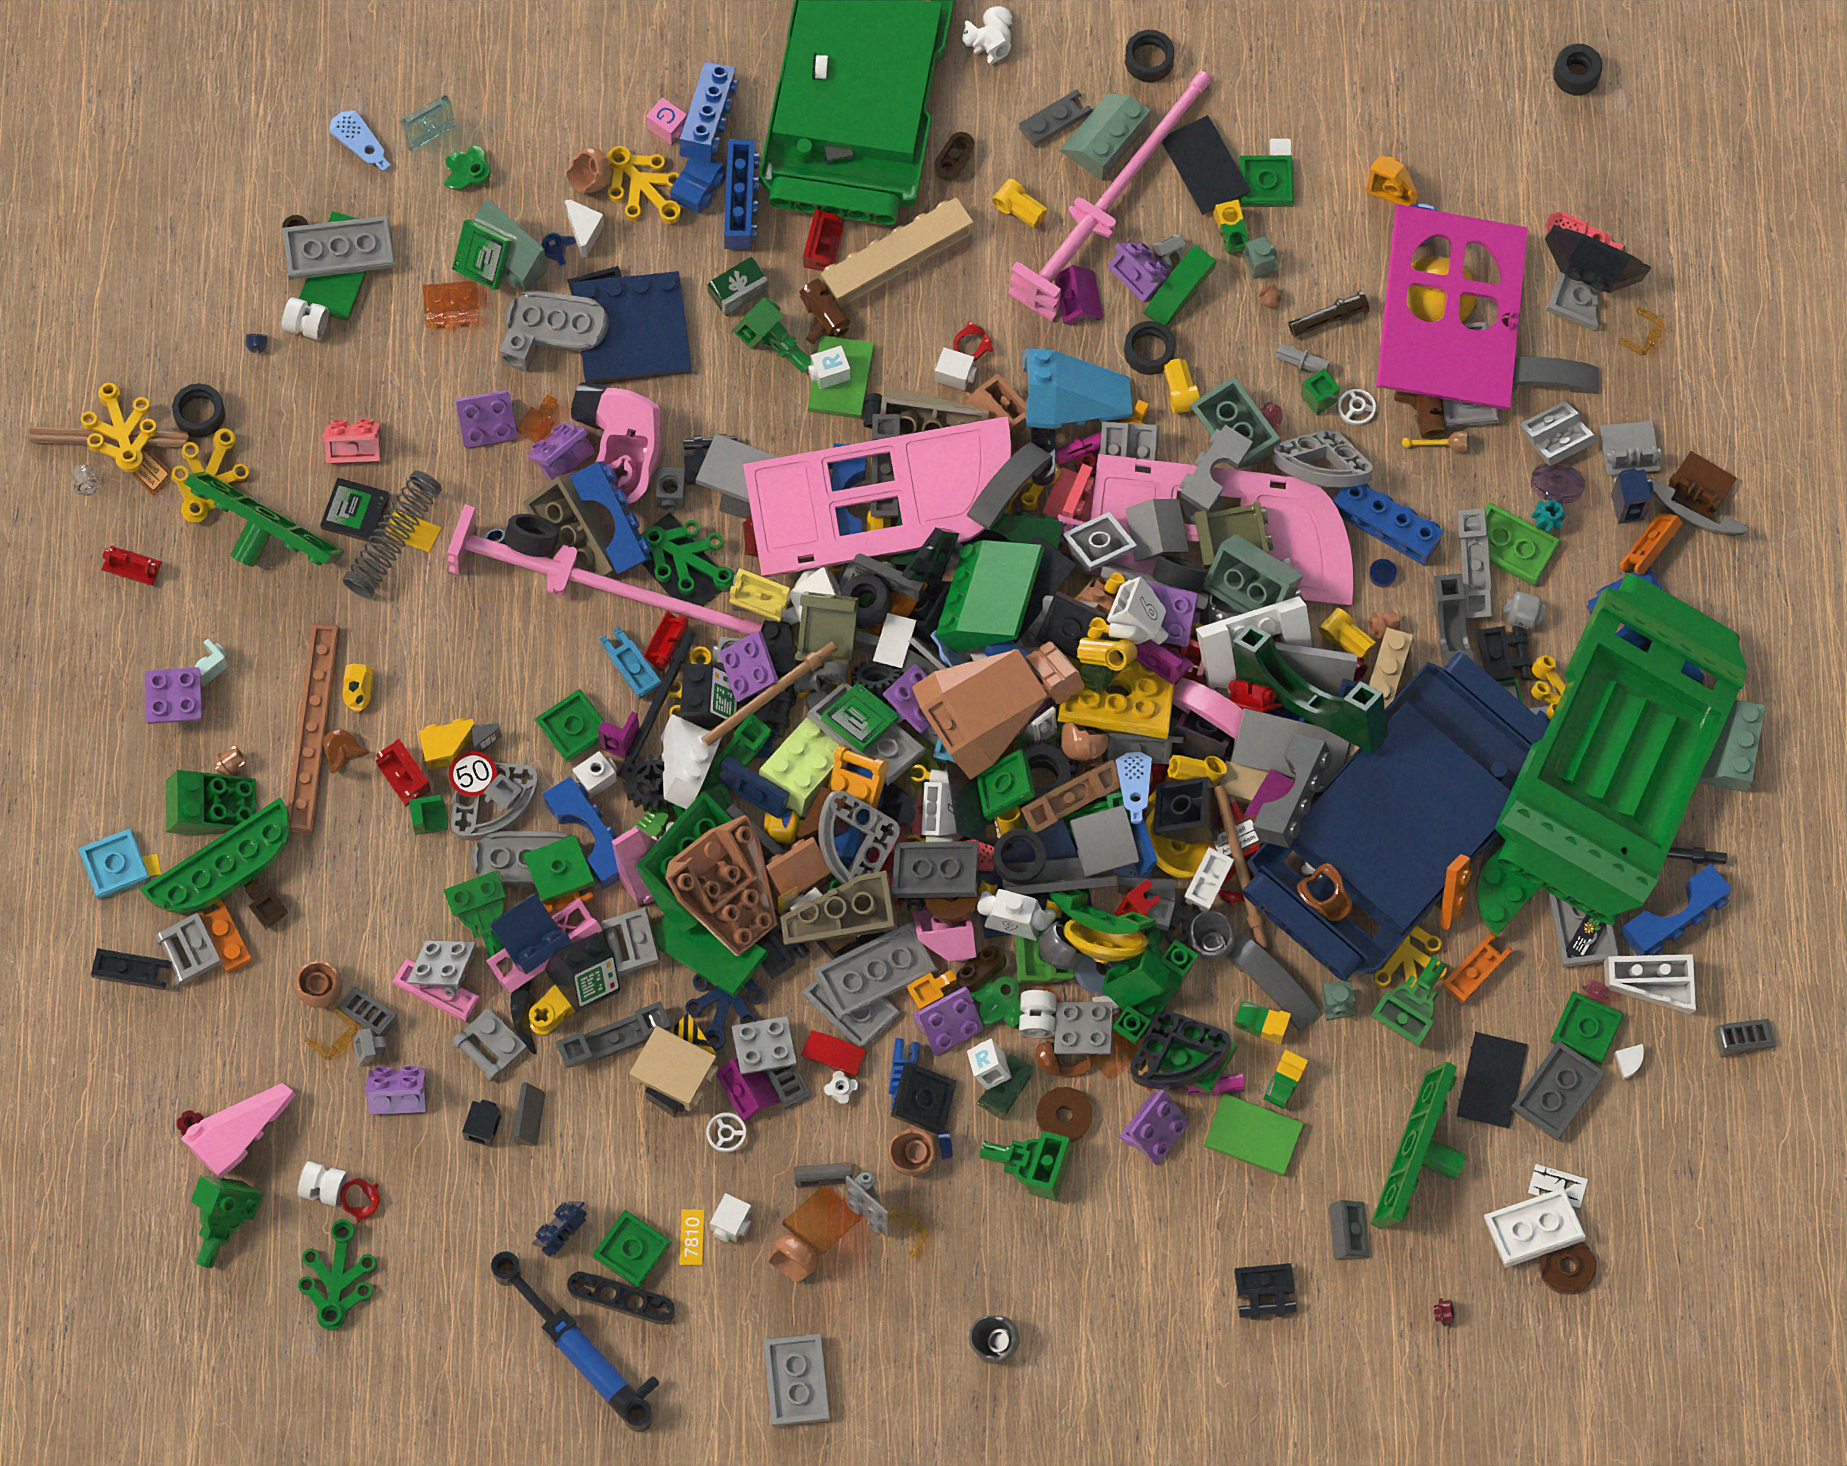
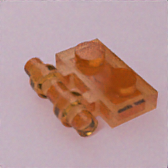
M476 281L423 285L425 314L435 313V316L425 317L426 328L436 327L437 329H445V326L452 325L469 327V324L479 323V313H468V310L478 309ZM459 311V314L444 315V312Z

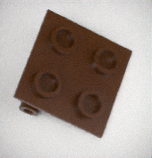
M1690 451L1678 471L1670 478L1668 486L1676 490L1672 499L1692 511L1711 519L1737 478Z

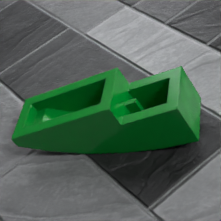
M1194 245L1162 284L1143 314L1152 321L1159 322L1167 327L1198 292V287L1214 271L1216 260L1197 245Z

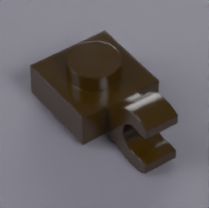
M253 879L244 885L246 893L254 901L248 907L265 930L288 914L287 909L272 890L264 894Z

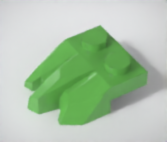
M1041 930L1038 932L1036 941L1015 935L1018 983L1050 984L1075 977L1074 968L1068 970L1057 969L1042 960L1038 949V941L1043 933Z

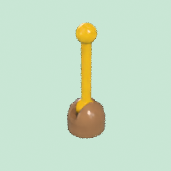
M1456 431L1449 439L1412 440L1406 437L1402 440V445L1405 448H1409L1412 445H1449L1453 451L1463 453L1467 452V431Z

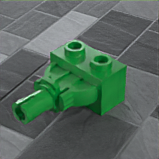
M763 297L731 331L750 349L761 340L765 345L778 353L777 357H786L803 373L811 365V359L796 345L797 338L795 336L792 338L779 322L783 316L780 312V307L773 300H767Z
M493 871L443 889L452 915L459 917L460 921L471 929L474 939L479 938L480 935L482 936L490 958L497 954L496 950L499 952L504 949L490 927L492 921L504 914V899L509 898L499 871Z
M1151 927L1145 930L1144 935L1147 937L1148 943L1144 952L1107 970L1101 990L1123 1011L1127 1006H1138L1144 1000L1154 995H1160L1167 987L1166 982L1170 970L1163 965V961L1160 958L1162 951L1158 944L1162 934L1157 928Z
M1435 956L1431 957V960L1413 988L1410 986L1414 982L1415 977L1410 975L1405 984L1396 987L1391 993L1386 991L1371 1014V1018L1418 1048L1434 1024V1021H1432L1435 1010L1434 1001L1439 992L1434 990L1429 999L1427 996L1448 966L1441 961L1433 972L1432 970L1439 961Z
M1042 1131L1040 1139H1030L1025 1142L1013 1140L1012 1145L1008 1147L988 1141L983 1142L982 1147L984 1148H981L979 1155L981 1159L1003 1163L1005 1165L1004 1172L1014 1175L1021 1184L1027 1187L1030 1195L1053 1201L1057 1200L1073 1152L1070 1138Z
M200 1175L190 1201L201 1208L200 1222L202 1227L199 1236L204 1238L195 1263L205 1268H213L220 1246L227 1244V1242L229 1243L232 1233L242 1225L245 1219L254 1220L263 1195L261 1192L244 1181Z

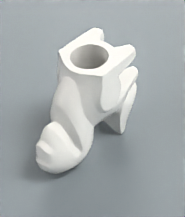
M1001 6L989 8L983 16L985 27L980 29L969 21H965L966 28L962 38L963 44L965 46H973L975 48L974 54L986 50L989 54L987 61L990 65L1007 56L1010 51L1011 32L1008 26L1012 24L1011 19L1013 18L1010 11Z

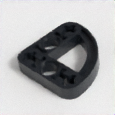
M1168 1010L1161 1011L1154 1017L1131 1063L1132 1080L1143 1087L1164 1090L1195 1084L1211 1075L1227 1058L1231 1050L1230 1036L1222 1029ZM1167 1021H1171V1026L1165 1028L1164 1036H1162L1161 1023L1165 1024ZM1189 1029H1196L1200 1032L1199 1037L1193 1040L1187 1039L1184 1034ZM1219 1040H1223V1045L1219 1044L1217 1048L1213 1046V1042L1217 1043ZM1156 1042L1163 1046L1162 1050L1158 1053H1151L1147 1050L1151 1043ZM1173 1043L1208 1055L1204 1060L1188 1069L1171 1073H1158ZM1147 1059L1149 1061L1148 1072L1139 1075L1138 1070L1144 1069Z

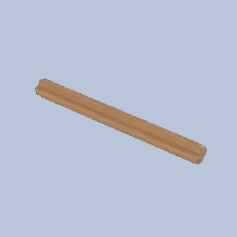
M30 427L28 432V438L31 443L88 445L87 438L89 435L98 433L102 435L105 443L119 445L115 439L97 431L84 428ZM134 430L129 437L131 445L139 436L141 430ZM157 431L156 435L150 437L145 446L183 447L185 443L190 442V436L186 431ZM100 441L92 442L93 445L100 443Z

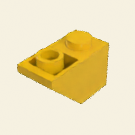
M459 718L453 720L451 724L442 726L432 724L419 731L428 770L450 766L453 760L464 752L473 739V719Z

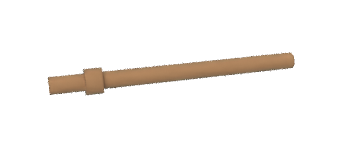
M830 641L816 653L811 652L803 658L804 662L701 738L702 742L709 747L810 670L815 671L822 665L823 660L838 650L836 645Z
M1221 785L1213 789L1240 886L1243 890L1251 880L1225 786ZM1243 895L1249 915L1246 918L1249 928L1253 929L1256 943L1261 948L1268 947L1263 927L1265 924L1263 913L1260 914L1259 910Z

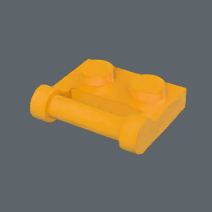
M839 745L834 752L835 762L827 789L848 792L877 809L888 771V762L882 759L874 760L850 751V748ZM848 762L871 770L873 773L872 778L846 769Z

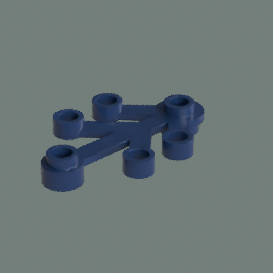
M696 974L693 977L695 990L699 992L706 991L710 986V982L707 981L704 986L697 985L696 981L702 977ZM751 977L744 987L747 990L748 1001L753 1005H758L764 999V992L761 987L755 984ZM717 987L698 999H690L685 1006L686 1013L689 1012L692 1018H696L702 1014L704 1008L718 1001L712 1027L707 1028L703 1033L708 1042L712 1037L719 1039L718 1044H710L714 1051H719L725 1044L723 1027L730 1003L740 1017V1024H744L743 1020L748 1017L757 1022L755 1014L748 1010L739 994L734 998ZM757 991L761 996L758 999H753L750 997L751 993ZM696 1004L699 1006V1010L691 1012L689 1007Z

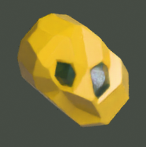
M349 664L345 668L343 699L346 706L354 713L362 712L367 708L372 699L375 672L368 665Z

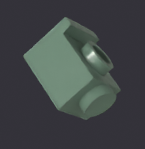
M1265 236L1245 243L1243 257L1253 279L1278 271L1275 259H1277L1275 247L1267 241Z
M1351 980L1323 984L1321 998L1326 1020L1354 1016L1355 997Z

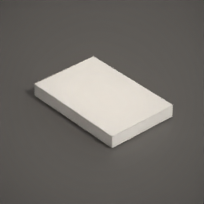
M1564 1188L1484 1215V1221L1505 1268L1585 1241V1234Z

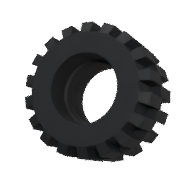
M1033 740L1028 742L1027 748L1023 745L1018 748V750L1022 749L1027 753L1030 770L1039 767L1051 770L1057 777V781L1050 787H1034L1036 797L1021 804L1020 809L1051 790L1076 778V767L1073 765V759L1066 756L1062 747L1057 749V743L1051 741L1050 745H1047L1045 740H1039V744H1034Z

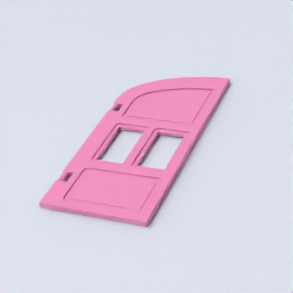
M1008 416L743 464L762 577L767 578L800 572V570L855 562V556L859 553L870 558L916 551L922 547L935 527L952 529L958 532L959 536L956 543L968 541L978 536L986 528L967 517V513L988 482L1011 458ZM890 453L895 481L832 492L827 464ZM898 497L903 525L845 536L839 535L835 508ZM814 556L815 561L800 564L798 562V559Z
M1098 454L1090 520L1110 512L1130 536L1126 508L1151 499H1176L1177 491L1183 490L1179 486L1187 474L1192 476L1197 466ZM1135 466L1151 467V473L1135 472ZM1212 467L1210 471L1212 479L1223 486L1220 496L1240 498V507L1252 505L1257 501H1260L1261 508L1266 507L1268 523L1264 524L1266 534H1271L1273 550H1269V554L1278 560L1290 557L1293 569L1304 575L1299 585L1303 601L1352 606L1353 565L1347 531L1337 507L1322 488L1291 476H1277ZM1270 481L1286 483V489L1270 488ZM1184 524L1187 541L1199 542L1196 525ZM1132 551L1111 562L1152 575L1157 558L1135 562L1134 552ZM1103 565L1092 571L1084 572V575L1102 577L1101 570Z

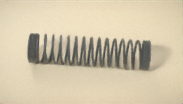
M419 470L413 471L410 475V480L406 481L407 487L401 489L402 494H398L397 501L392 502L393 508H389L388 515L383 516L384 522L378 523L379 529L374 530V536L369 537L370 543H366L364 545L365 550L360 551L361 557L355 558L356 564H352L350 566L351 571H347L345 576H343L342 581L344 585L355 594L367 599L372 598L375 593L374 589L378 588V585L373 580L382 582L383 579L378 573L387 575L386 569L381 565L388 568L392 567L387 559L396 561V556L392 552L401 553L400 548L395 544L402 547L406 546L401 538L411 539L406 531L414 533L415 529L412 525H420L415 517L423 519L424 515L421 511H429L424 503L432 505L434 503L430 497L437 498L440 495L442 486L430 475ZM421 480L425 481L426 483H428V484L431 485L432 487L426 485V484H425L424 482H422ZM412 482L420 490L409 487L408 483ZM404 489H408L415 497L405 494ZM413 491L420 493L421 495L426 497L430 502L422 499ZM404 496L405 499L412 505L400 501L399 497ZM409 498H411V499L417 501V502L420 503L422 506H424L426 509H423V508L419 507L418 505H416L415 503H413ZM399 503L406 511L396 508L394 504ZM404 505L409 506L410 508L414 509V510L417 511L421 516H419V515L413 513L412 511H410V510H409L407 507H405ZM390 510H395V512L403 519L391 515ZM400 512L411 517L413 520H415L416 523L404 517ZM390 517L398 526L386 522L385 518ZM395 519H397V520L403 522L404 524H406L407 526H409L412 530H410V529L404 527V526L401 525L399 522H397ZM381 524H386L392 532L382 529ZM392 527H395L396 529L400 530V531L403 532L407 537L401 535L400 533H398L397 531H395ZM381 531L389 540L377 536L376 532ZM386 533H388V534L392 535L393 537L397 538V539H398L399 541H401L403 544H400V543H398L397 541L393 540V539H392L391 537H389ZM376 538L384 547L373 543L371 539ZM381 540H383V541L389 543L390 545H392L393 547H395L398 551H396V550L390 548L389 546H387V545H386L384 542H382ZM367 545H372V547L381 555L368 550ZM378 548H380V549L386 551V552L389 553L393 558L387 556L386 554H384L383 552H381ZM367 552L375 561L363 557L362 553ZM373 555H376V556H378L379 558L383 559V560H384L385 562H387L389 565H387V564L381 562L380 560H378V559H377L376 557H374ZM362 559L372 569L360 565L357 560ZM369 562L375 564L376 566H378L379 568H381L384 572H382V571L378 570L377 568L373 567ZM358 566V568L367 576L359 572H355L353 570V567ZM364 569L370 571L371 573H373L374 575H376L379 579L373 577V576L370 575L368 572H366ZM363 578H365V579H367L368 581H370L373 585L369 584V583H368L366 580H364Z

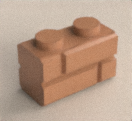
M1047 642L1039 648V651L1035 650L1025 657V660L1048 694L1046 699L1052 697L1057 704H1062L1070 698V695L1074 696L1084 689L1085 685L1079 672L1053 642Z

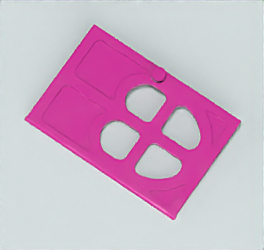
M1401 204L1395 205L1376 387L1504 410L1510 409L1528 227ZM1433 237H1442L1449 241L1451 249L1447 275L1422 272L1412 268V255L1426 240ZM1476 243L1486 248L1497 264L1500 273V283L1489 284L1464 278L1463 264L1465 246L1467 244ZM1410 286L1432 288L1445 293L1444 315L1440 320L1426 322L1412 314L1407 306V291ZM1471 295L1494 300L1497 304V318L1494 325L1484 330H1471L1464 326L1459 319L1460 296Z

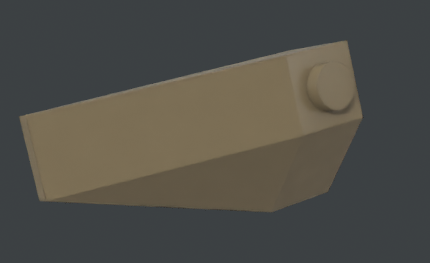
M886 387L881 401L880 414H900V436L984 421L989 418V410L908 390Z
M577 470L560 475L523 503L529 514L543 517L556 525L559 532L556 545L559 548L563 545L576 548L577 560L575 564L581 570L605 577L615 568L605 550L608 544L593 500H581L570 478V475L578 472Z
M887 871L858 875L838 888H834L821 897L809 901L780 917L785 945L899 929L895 899L892 895Z

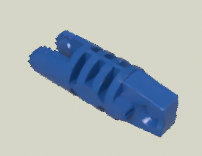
M901 1038L895 1039L888 1094H892L891 1110L893 1109L904 1063L910 1062L915 1065L918 1063L919 1042L911 1043L908 1059H903L905 1042Z

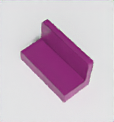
M1071 265L1061 271L1054 280L1055 285L1061 289L1059 305L1063 324L1072 325L1084 317L1095 320L1102 319L1103 312L1094 271L1076 265Z
M1149 639L1143 643L1135 644L1137 647V657L1135 660L1172 685L1192 667L1190 660L1165 643L1158 645Z
M631 712L623 729L602 721L598 729L601 749L625 759L640 729L638 713Z
M1270 769L1244 813V817L1247 819L1251 818L1255 822L1263 803L1281 799L1289 793L1295 782Z
M738 1058L729 1061L716 1074L742 1121L750 1120L763 1108L775 1106L780 1102L764 1071L741 1075Z

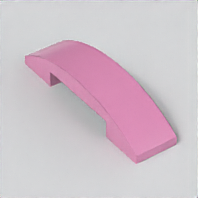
M1181 678L1174 687L1172 704L1187 714L1191 710L1233 737L1235 745L1243 709L1218 692L1195 681Z

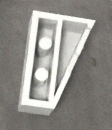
M671 714L661 735L664 749L662 761H664L665 769L663 772L664 799L687 809L695 800L703 784L721 738L707 747L701 738L709 733V730L703 729Z
M1693 954L1609 956L1604 961L1605 989L1690 1015L1696 1011Z

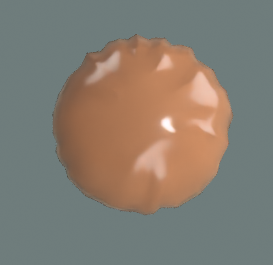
M587 147L579 151L573 158L572 165L566 171L572 188L576 192L583 194L602 191L608 186L612 176L611 162L608 161L605 153L593 147Z
M1065 723L1062 726L1061 746L1067 757L1074 760L1087 761L1100 756L1106 751L1110 737L1104 733L1097 734L1095 730H1087L1084 725Z
M319 959L308 962L297 969L294 980L295 993L305 1005L315 1008L327 1007L334 1003L341 994V973L330 962L320 961Z
M910 1127L904 1129L894 1136L889 1144L888 1157L890 1163L903 1175L914 1177L923 1175L930 1171L934 1161L937 1159L936 1142L932 1135L919 1128Z
M786 1233L775 1240L768 1261L792 1281L801 1282L804 1278L815 1272L818 1266V1253L813 1244L804 1237L794 1233Z

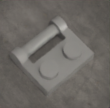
M645 907L600 923L602 932L606 934L608 946L614 953L618 977L661 962L650 915ZM620 927L623 930L630 958L627 961L623 960L616 932Z
M198 912L159 932L155 936L158 945H162L169 961L172 962L171 965L176 974L174 978L178 986L188 984L193 978L223 963ZM177 936L192 965L185 969L172 942Z
M489 1008L465 1030L459 1032L451 1042L457 1049L461 1048L485 1072L484 1076L489 1081L495 1080L527 1050V1046ZM475 1036L499 1061L492 1064L469 1040Z

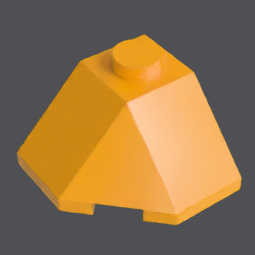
M1379 155L1370 168L1366 193L1395 205L1410 206L1417 204L1419 196L1406 166L1394 157Z

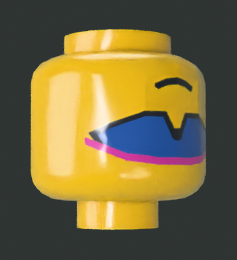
M786 808L783 816L778 819L766 813L763 830L766 831L767 835L775 843L792 845L796 841L797 834L804 820H799V814L795 810Z

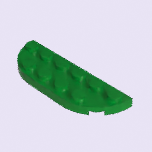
M278 798L140 888L143 895L153 905L168 912H196L215 904L264 872L280 857L290 835V815L282 798Z
M1503 845L1484 866L1476 889L1479 914L1486 927L1496 937L1540 889L1538 886L1502 867L1497 862Z

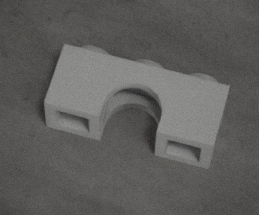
M1226 424L1222 430H1215L1209 440V443L1212 444L1207 453L1204 451L1200 453L1194 463L1197 466L1192 476L1187 474L1179 486L1183 489L1180 497L1200 510H1206V513L1211 510L1223 491V486L1216 483L1211 477L1210 471L1212 467L1219 463H1227L1238 469L1253 444L1251 440Z

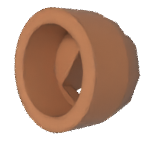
M1270 284L1259 294L1257 299L1264 306L1272 308L1276 307L1278 302L1281 301V293L1273 284Z

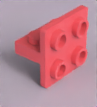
M360 419L358 423H347L346 420H333L331 424H327L322 435V441L325 442L326 463L380 461V422H374L373 419Z
M1082 464L1079 473L1061 468L1060 478L1054 483L1043 509V516L1058 518V515H1063L1085 523L1090 521L1095 478H1092L1093 467Z

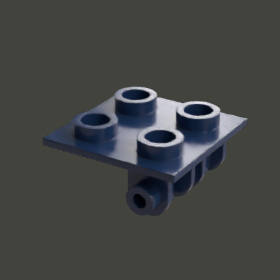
M569 1201L559 1205L553 1213L556 1217L549 1225L545 1223L537 1230L534 1235L536 1240L532 1244L534 1246H544L541 1251L548 1257L552 1254L556 1255L565 1244L557 1235L565 1242L569 1240L561 1232L562 1229L573 1236V1230L577 1231L586 1221L585 1216L587 1213L582 1209L585 1203Z

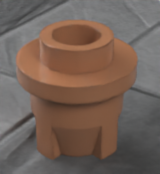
M1375 611L1372 613V618L1368 620L1369 630L1378 639L1384 637L1386 628L1400 631V617L1395 611L1385 613Z
M234 746L225 753H218L215 756L216 762L214 767L221 775L235 776V772L247 764V758L238 746Z

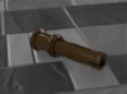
M1359 290L1356 295L1344 300L1341 298L1336 299L1334 304L1327 308L1289 321L1288 326L1292 336L1295 338L1334 321L1340 320L1345 322L1349 320V317L1358 313L1370 312V307L1364 292Z

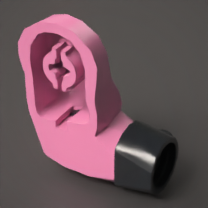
M581 382L575 391L572 401L571 418L592 428H603L605 430L602 435L600 452L596 462L605 461L606 465L610 464L616 474L614 481L618 489L621 488L628 499L626 506L640 500L646 493L659 465L663 446V412L657 404L648 398L629 390Z

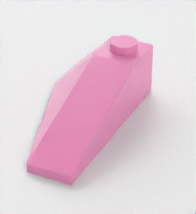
M635 826L613 840L612 845L620 881L636 905L640 906L643 903L649 904L655 899L635 866L655 845L658 839L655 836L650 837L647 832Z
M281 1083L192 1125L181 1140L200 1163L222 1179L248 1154L245 1149L253 1139L259 1141L264 1135L262 1129L265 1124L276 1120L296 1094Z

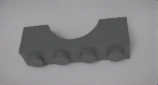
M1462 573L1434 576L1431 589L1442 666L1444 667L1457 652L1465 654L1475 662L1473 649L1470 648L1466 630L1465 592Z
M1297 734L1294 735L1285 755L1290 771L1296 775L1294 786L1281 799L1263 803L1253 824L1259 841L1290 848L1293 839L1298 837L1303 817L1309 813L1313 795L1320 789L1321 778L1325 769L1330 767L1332 755L1325 741Z

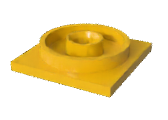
M1117 650L1119 657L1124 659L1123 654ZM1067 655L1066 658L1079 672L1085 686L1083 690L1074 696L1070 695L1068 700L1060 704L1059 722L1095 727L1111 733H1132L1163 739L1168 738L1175 683L1172 685L1137 660L1132 661L1123 669L1115 671L1104 665L1080 663L1079 660ZM1109 686H1119L1126 689L1130 695L1124 697L1121 694H1108L1104 689Z

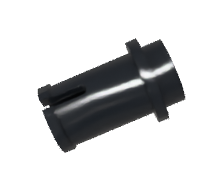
M868 393L863 400V403L866 405L863 426L872 429L873 414H880L881 394Z

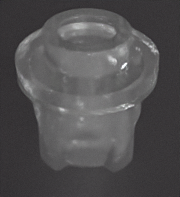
M91 464L75 466L74 472L71 473L75 482V492L83 496L95 494L100 488L101 482L95 476Z

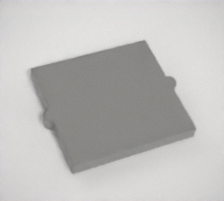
M912 637L909 640L915 648L940 670L950 668L949 665L942 661L940 655L924 640H920L917 637Z

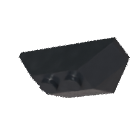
M1553 224L1545 236V241L1560 272L1566 274L1572 280L1585 282L1600 292L1611 293L1642 282L1651 269V266L1643 264L1641 260L1631 254L1583 233L1562 229V227Z

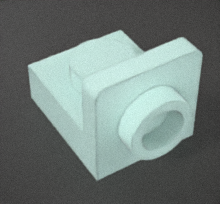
M209 639L203 643L210 656L203 657L195 665L201 671L202 687L228 667L225 659L227 656L225 650L218 643L213 645Z

